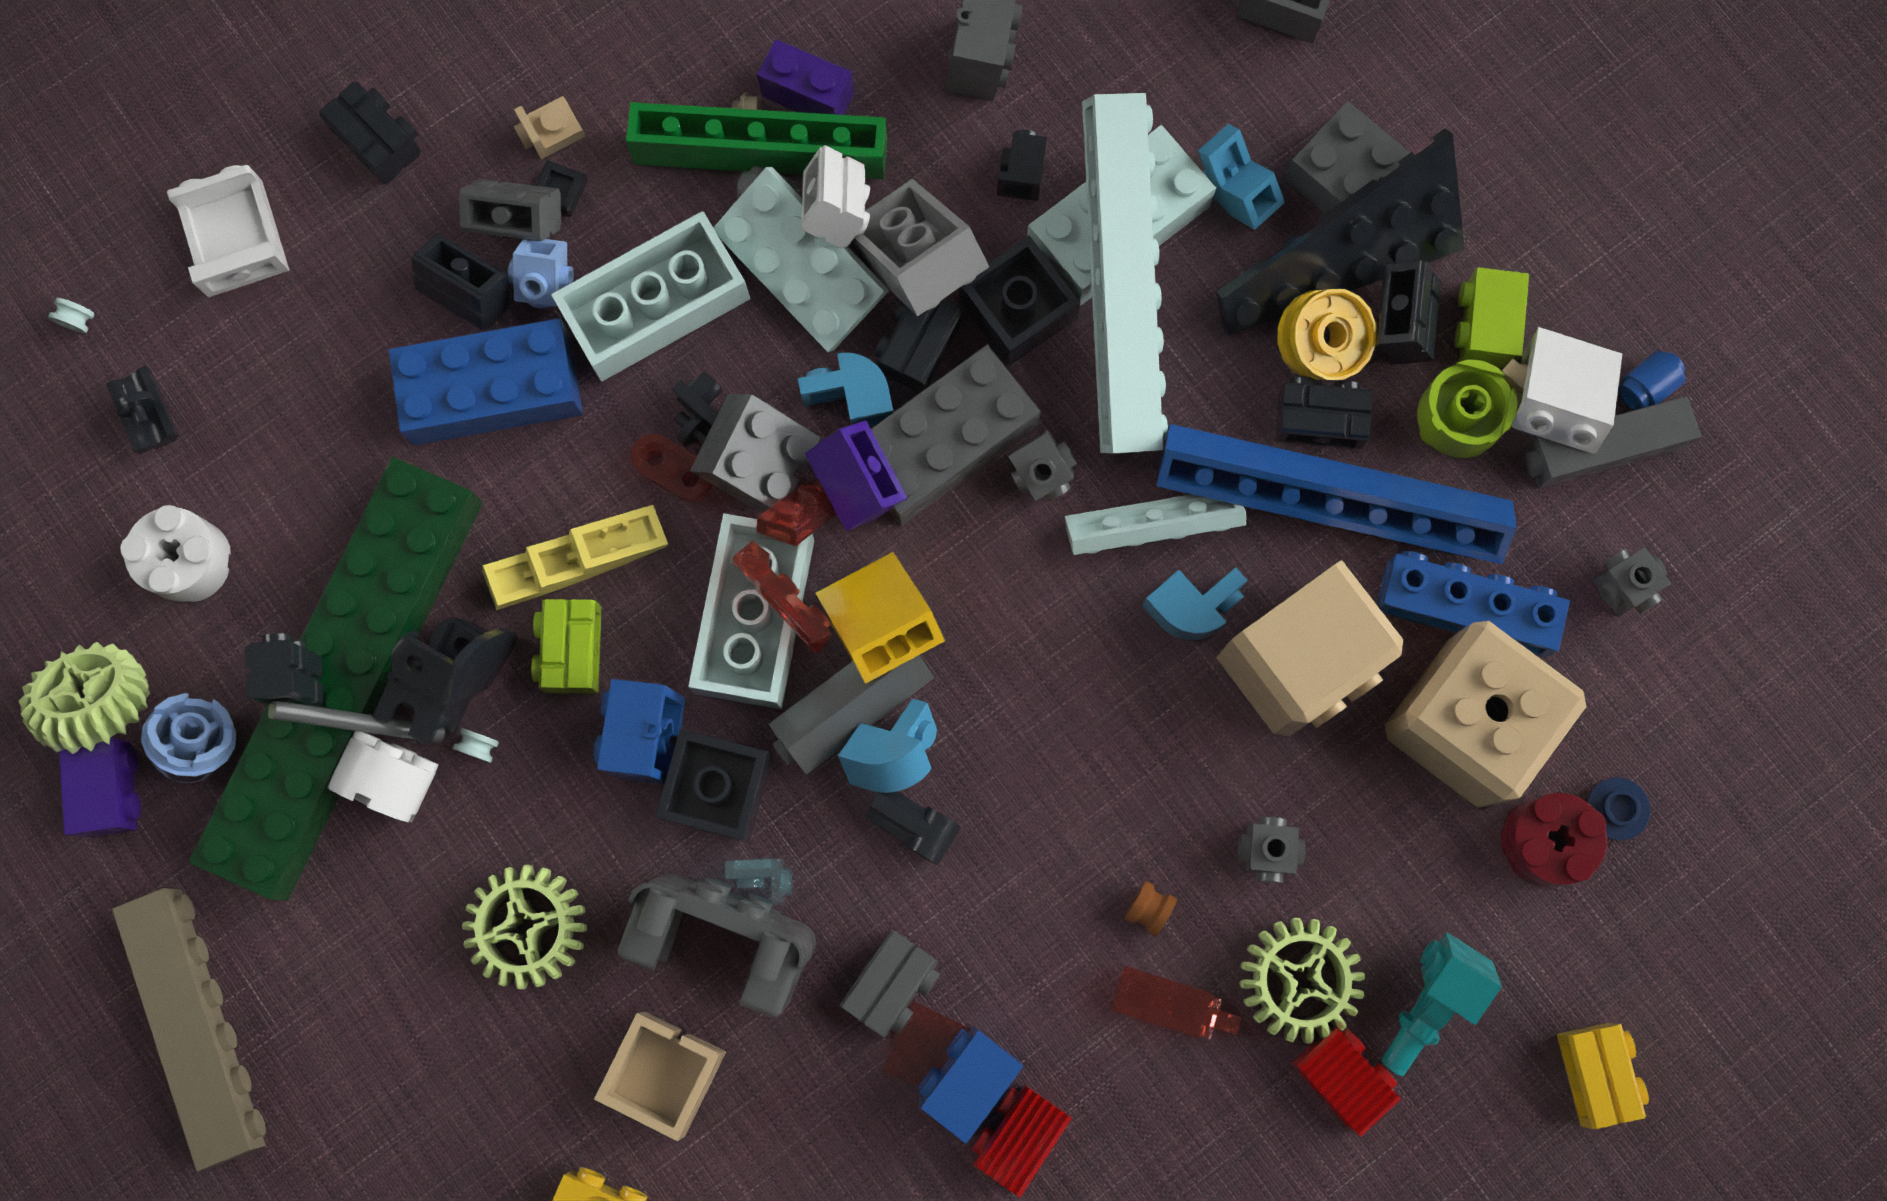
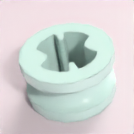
M56 298L54 304L57 306V309L54 313L50 312L47 318L67 329L86 334L89 328L85 323L88 319H93L94 312L69 300Z
M461 728L459 733L462 736V740L460 743L454 744L453 749L491 763L493 757L490 755V750L493 747H497L499 742Z

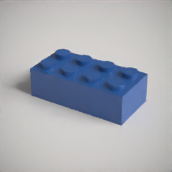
M561 318L388 349L400 432L414 446L583 415L571 335Z

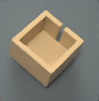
M647 1012L636 1013L594 1100L679 1141L686 1136L726 1051L692 1034L683 1035L679 1039L678 1036L682 1029Z

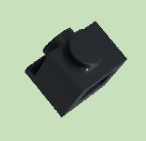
M1017 130L1013 132L1011 148L1003 147L997 185L998 196L1039 200L1047 137L1039 136L1036 132L1030 130Z

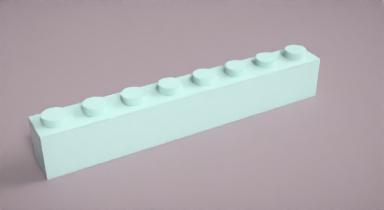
M1146 93L1094 94L1082 101L1100 453L1163 450V441L1166 440L1168 434V424L1165 415L1161 413V397L1165 394L1166 382L1164 373L1159 371V353L1163 350L1164 339L1161 328L1157 327V310L1161 306V289L1159 284L1155 283L1154 266L1159 261V245L1157 240L1153 239L1152 221H1155L1157 216V201L1155 196L1151 195L1150 177L1153 176L1155 170V157L1153 151L1149 150L1148 132L1152 129L1153 114L1150 105L1146 104Z

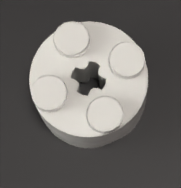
M171 505L162 506L143 516L132 527L120 547L127 571L132 579L142 588L171 601H202L213 595L224 584L229 572L227 566L231 552L225 535L216 526L196 514Z
M355 731L327 788L351 801L355 799L366 804L367 808L401 821L412 822L436 774L435 772L439 764L416 755L417 753L392 743L390 745L369 733Z

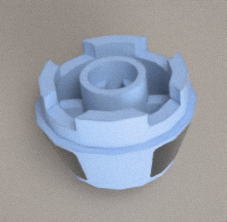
M184 693L169 697L154 708V712L150 714L142 727L141 743L149 760L166 778L176 782L193 783L207 778L228 761L235 749L236 730L228 711L218 701L213 699L212 703H209L202 699L188 698L189 694Z

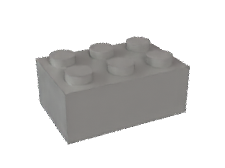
M911 179L867 209L865 212L870 214L868 226L860 237L855 236L851 241L861 261L917 316L926 310L936 307L943 298L959 287L971 283L978 274L989 267L971 228L914 179Z

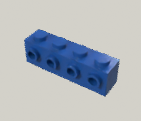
M1403 551L1402 554L1396 553L1387 562L1377 601V606L1383 614L1456 634L1472 623L1490 621L1534 655L1546 658L1559 651L1570 600L1557 597V591L1543 586H1531L1530 589L1513 585V579L1498 574H1489L1487 578L1471 574V568L1458 563H1445L1444 566L1427 562L1428 557L1426 555L1413 551Z

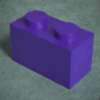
M775 39L757 74L762 97L796 112L844 115L854 96L851 71Z
M867 421L841 428L805 452L815 476L822 484L836 515L841 520L846 531L877 519L908 499Z
M110 738V745L102 741L96 743L92 751L83 746L74 754L67 749L59 751L64 835L86 838L137 830L136 819L139 818L141 813V803L138 794L134 792L133 774L137 772L138 759L136 752L131 748V743Z

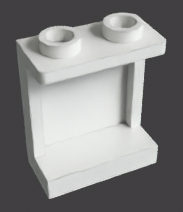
M229 166L222 169L219 174L204 179H189L182 182L179 187L167 191L169 200L179 211L194 266L188 267L192 283L206 296L211 297L290 271L263 181L250 166Z
M1538 327L1522 356L1521 364L1528 366L1522 402L1517 410L1512 427L1592 454L1596 453L1614 426L1622 353Z

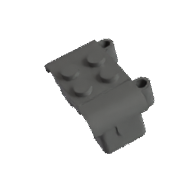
M664 873L637 887L631 893L628 902L635 904L618 947V955L621 959L654 971L658 960L667 961L685 913L759 941L760 944L751 965V974L739 1005L772 1018L779 1016L789 1004L802 970L812 958L816 949L815 935L806 924L781 915L782 912L772 909L773 902L764 897L749 893L744 898L730 892L731 886L714 878L706 877L705 881L702 882L700 880L693 881L675 873Z

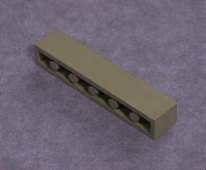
M163 888L112 908L196 1172L218 1166L266 1146L263 1139L266 1133L265 1122L261 1113L253 1108L248 1093L251 1091V1080L247 1070L242 1065L239 1066L234 1048L237 1047L236 1034L232 1026L224 1020L220 1005L223 1003L222 992L218 983L210 978L206 962L209 960V953L203 939L196 935L192 919L195 918V911L191 900L180 889Z

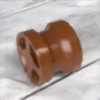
M1145 880L1128 908L1124 920L1131 924L1136 922L1146 927L1147 933L1156 938L1171 915L1178 898L1171 894L1163 896L1155 890L1154 884Z

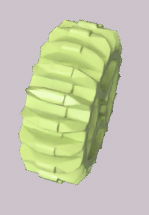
M96 642L89 649L78 645L72 653L66 654L61 651L60 658L54 662L45 661L46 668L43 671L31 673L33 682L22 687L24 696L19 700L23 723L38 742H41L43 746L48 745L55 752L67 749L74 754L82 746L92 751L96 743L104 741L110 745V737L117 733L126 734L125 726L128 723L139 722L138 712L148 708L146 697L150 695V691L148 689V681L145 678V671L126 649L120 650L114 644L102 647Z
M524 865L519 879L515 868L508 867L504 871L505 884L497 875H491L488 878V882L493 891L490 893L488 890L478 887L475 890V894L483 902L480 906L467 904L466 911L476 914L475 922H463L462 929L475 931V937L465 940L464 946L465 948L479 947L480 949L471 958L473 965L489 961L484 968L483 976L492 978L500 970L499 985L508 986L515 975L517 989H526L530 976L534 985L541 987L545 985L546 981L544 970L553 979H558L562 976L561 969L557 964L558 961L566 966H573L575 960L566 952L568 948L575 950L583 949L584 943L572 938L574 932L587 931L586 924L574 923L573 918L585 913V907L582 905L569 906V903L578 896L577 890L570 889L561 894L560 892L566 884V879L563 876H558L549 884L551 878L550 869L541 868L535 878L533 866ZM535 889L541 892L552 902L556 910L536 913L530 904V900H525L523 890ZM509 896L510 901L507 902L508 915L506 920L492 929V921L497 908ZM524 914V919L543 921L534 924L532 928L527 930L526 940V934L507 933L523 924L522 916ZM559 924L558 935L553 947L541 958L539 952L543 951L541 943L543 934L548 929ZM512 940L517 945L520 954H525L527 965H518L506 959L499 952L495 943Z
M1300 918L1291 919V933L1288 932L1283 922H1276L1273 925L1276 939L1267 931H1261L1258 936L1266 947L1261 949L1256 945H1249L1247 948L1251 955L1258 958L1256 964L1252 962L1241 963V969L1254 972L1253 980H1241L1240 987L1245 989L1254 988L1256 993L1244 999V1003L1248 1007L1259 1003L1262 1006L1255 1013L1253 1019L1261 1023L1271 1016L1272 1020L1268 1025L1267 1031L1272 1035H1276L1282 1026L1285 1025L1284 1039L1290 1042H1294L1298 1029H1300L1301 1038L1304 1043L1313 1042L1314 1028H1316L1320 1037L1325 1038L1329 1036L1331 1032L1328 1026L1329 1022L1335 1028L1344 1030L1346 1023L1339 1015L1342 1011L1350 1016H1356L1358 1010L1353 1005L1347 1003L1349 997L1355 999H1363L1364 997L1363 991L1352 989V981H1362L1365 979L1363 972L1350 971L1349 966L1360 961L1359 955L1351 954L1346 957L1343 955V952L1351 944L1349 939L1343 938L1333 944L1332 941L1337 929L1333 926H1328L1320 936V923L1316 919L1309 921L1306 932H1304L1303 923ZM1301 941L1314 945L1310 953L1305 954L1303 959L1296 964L1282 960L1275 955L1280 949L1293 942ZM1325 954L1329 957L1335 969V992L1324 983L1321 977V970L1325 963L1323 959ZM1268 968L1272 969V972L1279 976L1283 983V992L1279 998L1281 1002L1278 1007L1273 1002L1268 991ZM1304 968H1307L1306 979L1317 990L1300 988V993H1296L1298 982L1287 971L1304 972ZM1311 996L1328 1004L1322 1012L1306 1019L1290 1017L1293 1009L1299 1007L1301 1002L1307 997Z

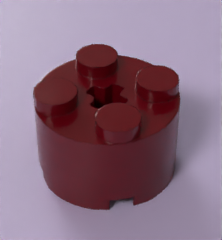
M1567 793L1547 794L1530 799L1510 812L1502 827V850L1513 867V871L1528 883L1542 887L1575 884L1589 879L1604 860L1607 850L1606 821L1600 812L1577 796ZM1554 832L1555 838L1559 840L1557 848H1554L1555 842L1548 839L1549 833Z

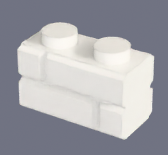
M826 145L819 148L803 173L801 217L803 231L818 238L824 236L826 242L841 249L847 247L855 236L860 237L864 233L870 219V214L865 212V203L870 193V186L865 184L864 164L850 157L842 158V153Z

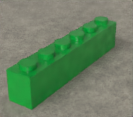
M630 102L626 143L635 165L762 172L766 167H773L777 173L803 175L805 168L819 148L826 145L842 153V158L850 157L864 164L865 179L884 180L887 128L886 118Z

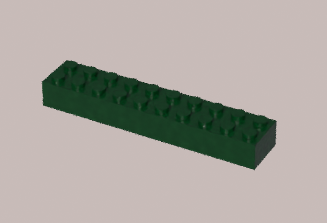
M395 457L391 458L300 641L306 642L307 650L322 657L323 677L318 682L323 684L324 704L319 707L374 714L389 680L386 677L388 671L392 669L390 662L394 646L405 633L413 630L420 633L483 505V502L471 490ZM267 705L189 863L268 899L288 901L340 796L327 787L355 731L270 719L268 717L269 706Z

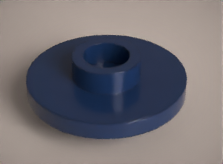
M1615 777L1599 782L1592 788L1586 800L1596 811L1604 816L1607 838L1620 841L1636 837L1646 828L1650 819L1651 808L1646 793L1638 784L1626 778Z

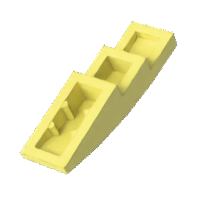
M653 505L570 529L569 535L526 548L525 553L483 565L482 572L495 608L499 610L579 583L667 547L668 542Z

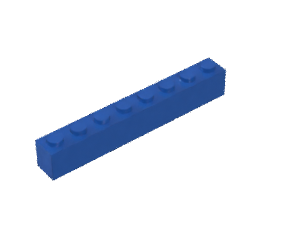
M1169 424L1156 484L1157 487L1498 564H1503L1517 528L1512 500Z

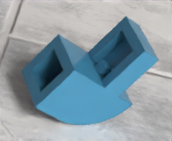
M1228 123L1198 150L1205 169L1203 173L1216 187L1213 199L1236 220L1255 230L1285 203L1274 172L1251 160L1240 129Z
M837 353L840 370L832 371L830 368H817L807 372L806 377L798 378L804 407L846 399L851 425L867 421L869 427H874L893 414L889 388L884 374L874 362L859 354Z
M1235 567L1206 594L1202 595L1184 574L1178 570L1145 599L1142 607L1169 634L1185 640L1205 639L1219 632L1227 623L1216 610L1220 609L1225 614L1244 597L1239 590L1242 589L1248 580Z
M912 699L891 731L863 723L859 724L838 755L851 785L875 792L890 793L913 786L929 773L932 768L925 750L932 746L938 731L928 703Z

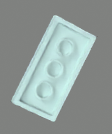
M766 167L713 228L718 237L827 352L834 351L889 292V289L848 246L841 249L826 242L824 236L818 238L803 231L801 226L802 198L773 167Z

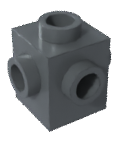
M1048 429L1010 452L1008 457L1016 468L1011 475L1023 495L1030 492L1035 501L1046 496L1048 501H1052L1071 489L1068 482L1074 478L1075 474L1071 467L1075 466L1077 462L1066 443L1062 442L1057 445ZM1047 464L1051 472L1042 473L1038 470L1037 465Z
M1645 547L1632 555L1625 548L1605 561L1603 564L1607 571L1592 580L1604 602L1613 609L1617 616L1633 608L1639 614L1643 613L1663 600L1658 592L1672 584L1666 577L1667 571L1662 561L1656 555L1650 554Z
M1259 817V824L1245 827V834H1240L1238 840V861H1243V872L1256 873V881L1283 883V876L1296 874L1297 866H1303L1305 859V840L1298 839L1299 828L1286 827L1287 819L1277 817ZM1271 840H1276L1280 843L1279 857H1273L1268 853L1267 845Z

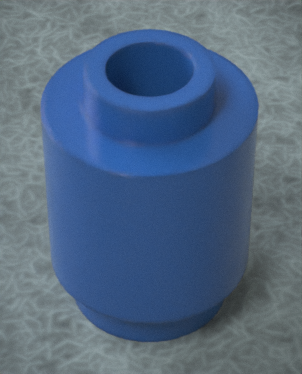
M1657 350L1623 377L1622 384L1618 387V394L1624 404L1632 411L1660 404L1685 383V366L1675 354Z

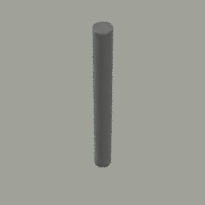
M275 700L271 701L268 708V717L270 719L414 739L408 735L413 722L410 720L392 718L390 722L385 723L370 714ZM444 727L437 730L432 742H442L445 735Z

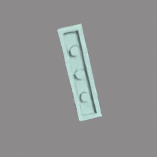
M1191 494L1065 516V524L1073 554H1093L1106 549L1139 546L1146 542L1170 538L1180 539L1187 535L1210 531H1226L1230 528L1245 526L1246 510L1241 505Z

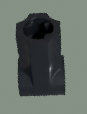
M897 791L890 793L878 792L865 815V818L869 819L873 824L905 842L904 846L937 866L961 828L957 823L928 806L923 808Z

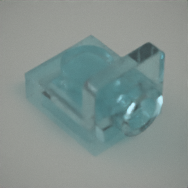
M783 859L725 861V879L737 880V888L764 887V879L771 878L772 905H785V895H792L791 868H784Z

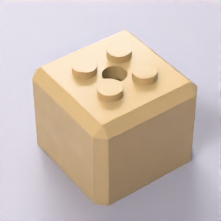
M1341 560L1240 632L1216 658L1272 733L1291 736L1310 722H1312L1315 728H1318L1347 707L1342 701L1345 696L1353 702L1383 681L1378 672L1401 656L1403 639Z
M1490 621L1475 622L1447 640L1385 723L1387 740L1477 808L1488 807L1515 800L1522 796L1584 711L1586 702L1582 689ZM1490 697H1498L1506 703L1508 715L1503 722H1496L1487 715L1485 706Z

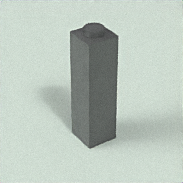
M1686 396L1616 415L1614 417V426L1598 451L1594 454L1549 439L1537 437L1525 448L1527 453H1525L1524 459L1529 475L1532 478L1535 477L1538 487L1542 488L1685 449L1702 436L1689 399Z
M918 655L865 684L852 661L768 724L779 738L772 745L787 765L796 761L807 775L844 747L860 723L872 726L933 680L934 677L921 656Z

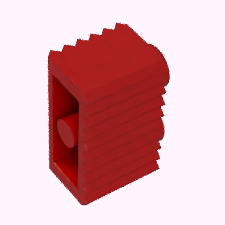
M1329 1027L1331 1031L1329 1036L1325 1038L1319 1036L1290 1064L1354 1135L1361 1137L1401 1100L1393 1090L1398 1084L1391 1074L1379 1063L1374 1067L1368 1063L1361 1055L1366 1049L1365 1046L1349 1029L1346 1028L1341 1032L1338 1028Z
M1026 1084L1021 1087L1019 1092L1013 1087L1009 1090L997 1109L1003 1117L993 1131L986 1126L971 1148L977 1154L973 1165L1019 1198L1072 1119L1069 1114Z

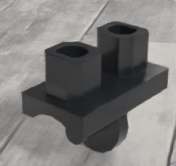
M145 365L125 378L106 383L115 411L122 421L134 452L140 455L151 449H159L176 441L179 433L149 367Z
M706 372L701 373L688 385L680 380L672 388V391L678 396L677 401L694 416L691 419L681 411L674 418V421L682 428L677 441L684 447L690 446L695 441L702 446L708 435L705 430L707 428L711 429L718 415L709 405L722 392V388Z

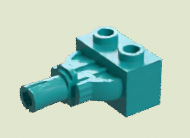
M1445 932L1439 942L1433 939L1423 951L1419 962L1423 964L1421 971L1425 986L1411 1012L1408 1013L1403 1010L1400 1013L1399 1021L1402 1028L1381 1058L1382 1063L1388 1069L1400 1076L1406 1074L1425 1044L1431 1046V1044L1436 1045L1439 1042L1438 1031L1448 1023L1455 1013L1476 1025L1502 988L1493 961L1448 932Z

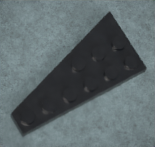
M1444 128L1432 137L1434 141L1432 144L1416 155L1413 152L1409 153L1398 161L1400 166L1380 181L1373 179L1317 219L1319 224L1302 237L1296 234L1284 243L1285 249L1265 263L1258 261L1216 292L1222 326L1227 334L1232 335L1281 317L1284 310L1296 297L1309 291L1325 289L1352 291L1382 280L1384 266L1387 264L1412 261H1426L1428 263L1465 249L1453 134Z

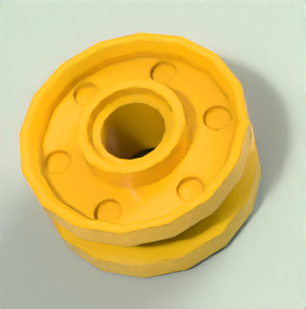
M1345 289L1313 290L1296 297L1284 310L1278 325V347L1283 361L1295 374L1302 377H1311L1316 380H1344L1359 373L1369 362L1376 345L1377 325L1370 307L1360 296ZM1326 326L1330 331V340L1327 344L1323 337Z

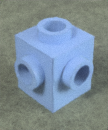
M523 239L514 251L513 258L509 263L508 281L509 284L514 285V301L529 303V305L536 308L556 307L557 304L551 294L573 282V267L567 266V242Z

